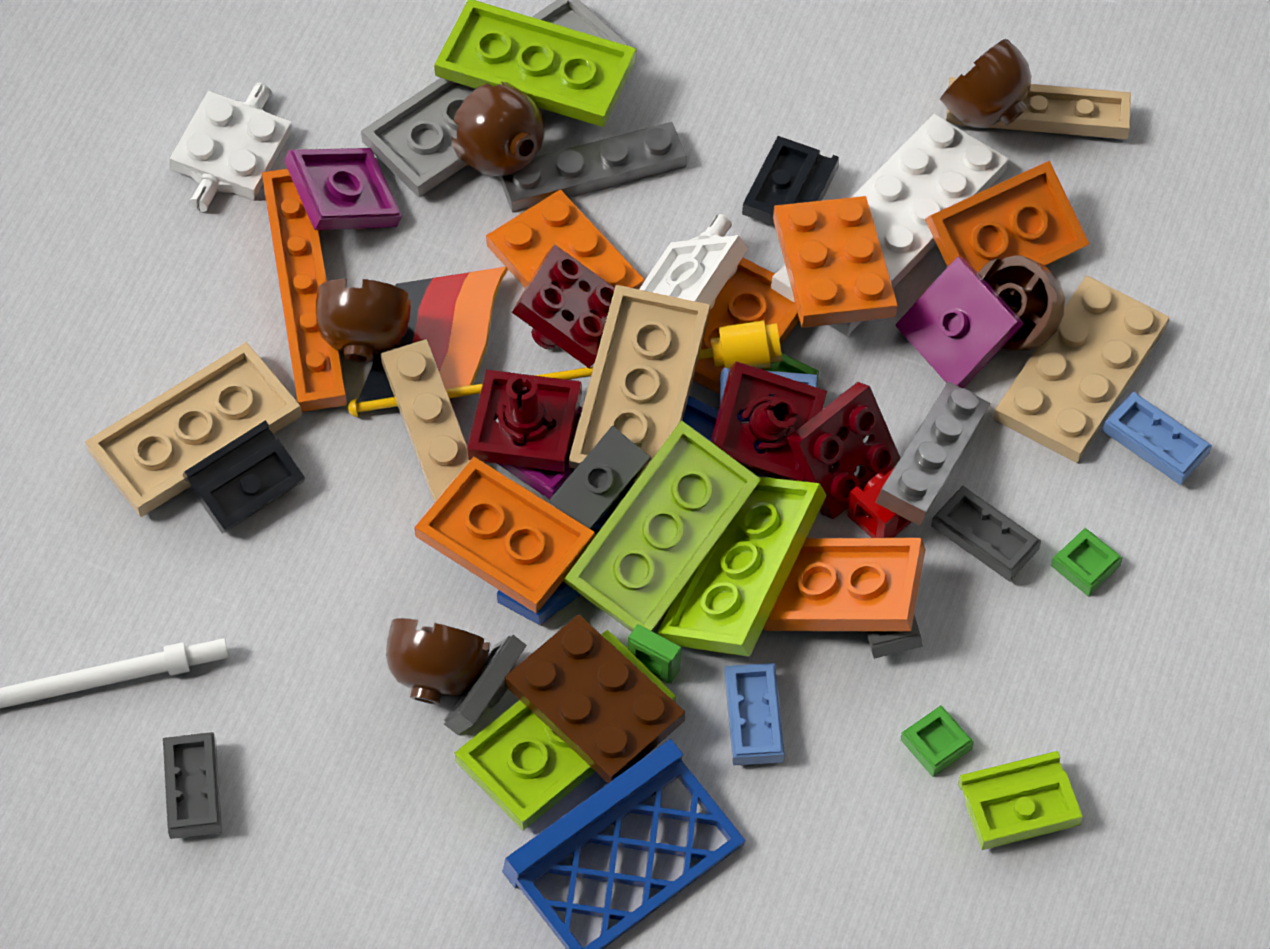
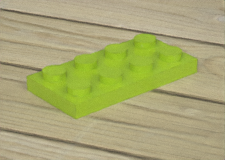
M467 0L434 64V71L436 77L476 89L487 83L494 87L499 84L502 85L501 82H508L528 95L537 104L538 108L605 127L637 60V48L476 0Z
M681 420L566 575L563 582L631 632L637 624L652 631L761 479Z
M759 477L761 479L673 600L658 634L680 647L750 657L827 496L820 483Z
M608 629L601 634L676 703V696ZM520 700L454 752L455 762L522 831L595 772L593 768Z

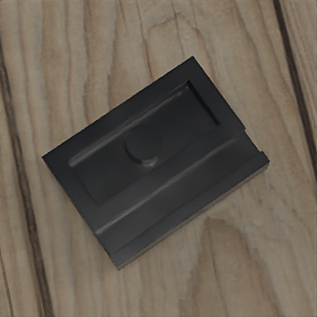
M777 136L743 202L742 215L775 226L773 220L774 206L822 201L838 170L839 157L833 155L832 158L820 155V150Z
M266 420L185 470L182 475L185 481L189 482L195 491L196 497L222 534L294 489L305 480L304 475L285 447L269 429L270 426Z

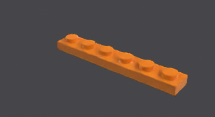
M288 169L262 172L297 401L301 406L302 412L345 406L347 401L338 350L332 348L321 337L316 322L317 289L321 284L327 282L319 232L313 228Z

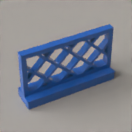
M672 739L666 741L505 858L502 873L514 888L517 886L520 888L566 949L606 948L744 845L746 840L682 761L684 754ZM676 779H679L691 794L690 812L660 807L662 790ZM655 795L653 806L642 805ZM697 803L706 814L696 813ZM630 813L652 816L649 841L619 837L621 819ZM659 817L688 821L685 847L656 843ZM695 823L715 825L727 839V842L715 851L692 848ZM614 825L613 836L602 835V833ZM588 843L611 846L608 872L579 868L580 849ZM618 847L648 851L645 877L615 873ZM654 852L683 856L682 875L675 881L651 878ZM573 855L572 866L560 865ZM691 858L703 859L690 869ZM547 873L570 876L567 902L545 899L534 883ZM576 877L607 881L603 908L573 903ZM613 882L643 887L641 906L633 912L610 909ZM650 888L661 889L660 892L649 899ZM555 911L565 912L564 923ZM572 913L602 917L600 936L584 948L569 931ZM609 918L621 920L607 930Z

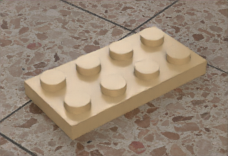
M1086 275L1064 307V316L1057 332L1045 344L1036 348L996 407L993 420L1078 463L1166 330L1170 317Z
M620 285L615 286L569 457L570 468L576 469L612 425L649 455L651 460L678 423L683 420L710 315V304ZM646 465V466L643 468V470L637 475V477L633 480V482H636V480L639 478V476H640L641 473L644 471V469L647 467V465Z
M245 342L86 440L85 443L90 455L141 518L191 486L182 476L185 470L263 421H267L270 426L269 429L274 434L300 418L302 411L300 404L251 346Z

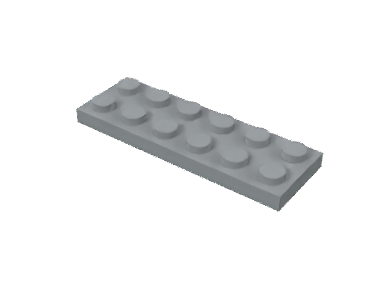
M556 0L532 16L536 19L628 46L620 36L580 0ZM439 78L361 130L362 142L368 148H371L372 152L418 197H421L468 165L459 159L452 147V137L457 140L458 125L454 123L456 112L465 98L476 88ZM539 108L541 114L547 111L545 109Z

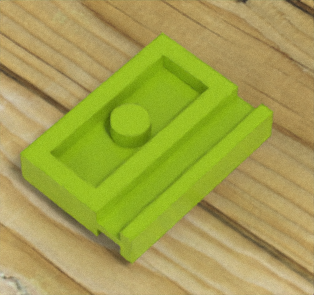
M1058 751L960 775L958 785L960 791H963L966 800L965 805L981 850L1081 825L1083 815L1067 773L1063 771L1061 766V757Z

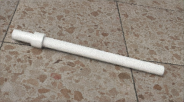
M225 638L186 647L184 642L164 646V652L0 688V709L169 671L170 676L190 672V666L229 658Z

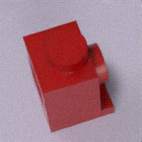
M894 468L886 475L883 473L875 475L867 483L863 491L857 486L850 492L847 517L871 538H894L912 523L875 503Z

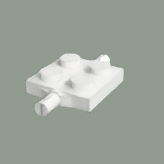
M255 83L246 102L235 101L208 91L169 159L171 170L190 176L199 183L197 190L189 201L195 210H198L200 206V212H206L216 192L235 193L253 201L255 200L263 185L262 172L271 171L292 132L291 121L263 110L265 103L272 94L271 89L264 84L262 88V83Z
M716 214L706 231L701 233L700 236L687 241L671 242L639 290L710 304L711 310L717 295L727 280L737 271V265L748 248L739 235L725 236L731 228L732 222L725 215Z

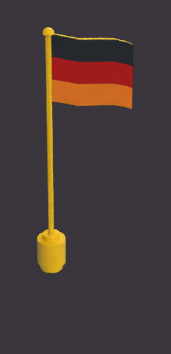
M507 266L397 283L395 285L404 289L408 293V300L412 299L407 333L400 344L393 349L427 339L449 398L481 393L483 384L473 385L487 349L494 300L500 284L508 271ZM764 320L719 327L720 337L711 338L712 348L700 350L698 360L714 358L715 367L725 366V368H730L737 361L759 369L771 368V363L783 361L777 323L765 325ZM381 355L374 356L373 364L358 401L355 398L348 405V411L354 417H359V412L398 406L381 362ZM594 366L535 376L567 380L590 377Z

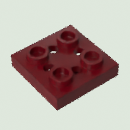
M554 244L540 263L511 313L533 328L531 331L532 338L540 347L550 350L558 346L587 368H590L595 363L615 287Z
M736 361L730 367L711 442L750 471L775 479L804 482L805 477L787 438L823 409L827 391ZM739 411H744L741 414V419L749 417L748 423H741L738 420L737 414ZM755 442H762L757 446V448L759 450L765 449V452L763 454L756 452L754 448Z
M486 369L467 447L468 460L476 457L482 462L565 472L582 396V382ZM546 424L547 426H549V427L552 426V427H554V428H553V429H547V427L544 426V425ZM524 440L527 442V444L524 446L515 445L516 441L518 443H523Z
M856 382L787 438L806 482L820 483L827 496L820 508V513L831 519L836 518L848 508L850 492L858 486L863 491L867 483L879 473L886 475L897 465L901 458L871 387L860 382ZM869 435L868 440L864 443L863 439ZM859 466V473L855 476L854 473L857 471L856 467Z

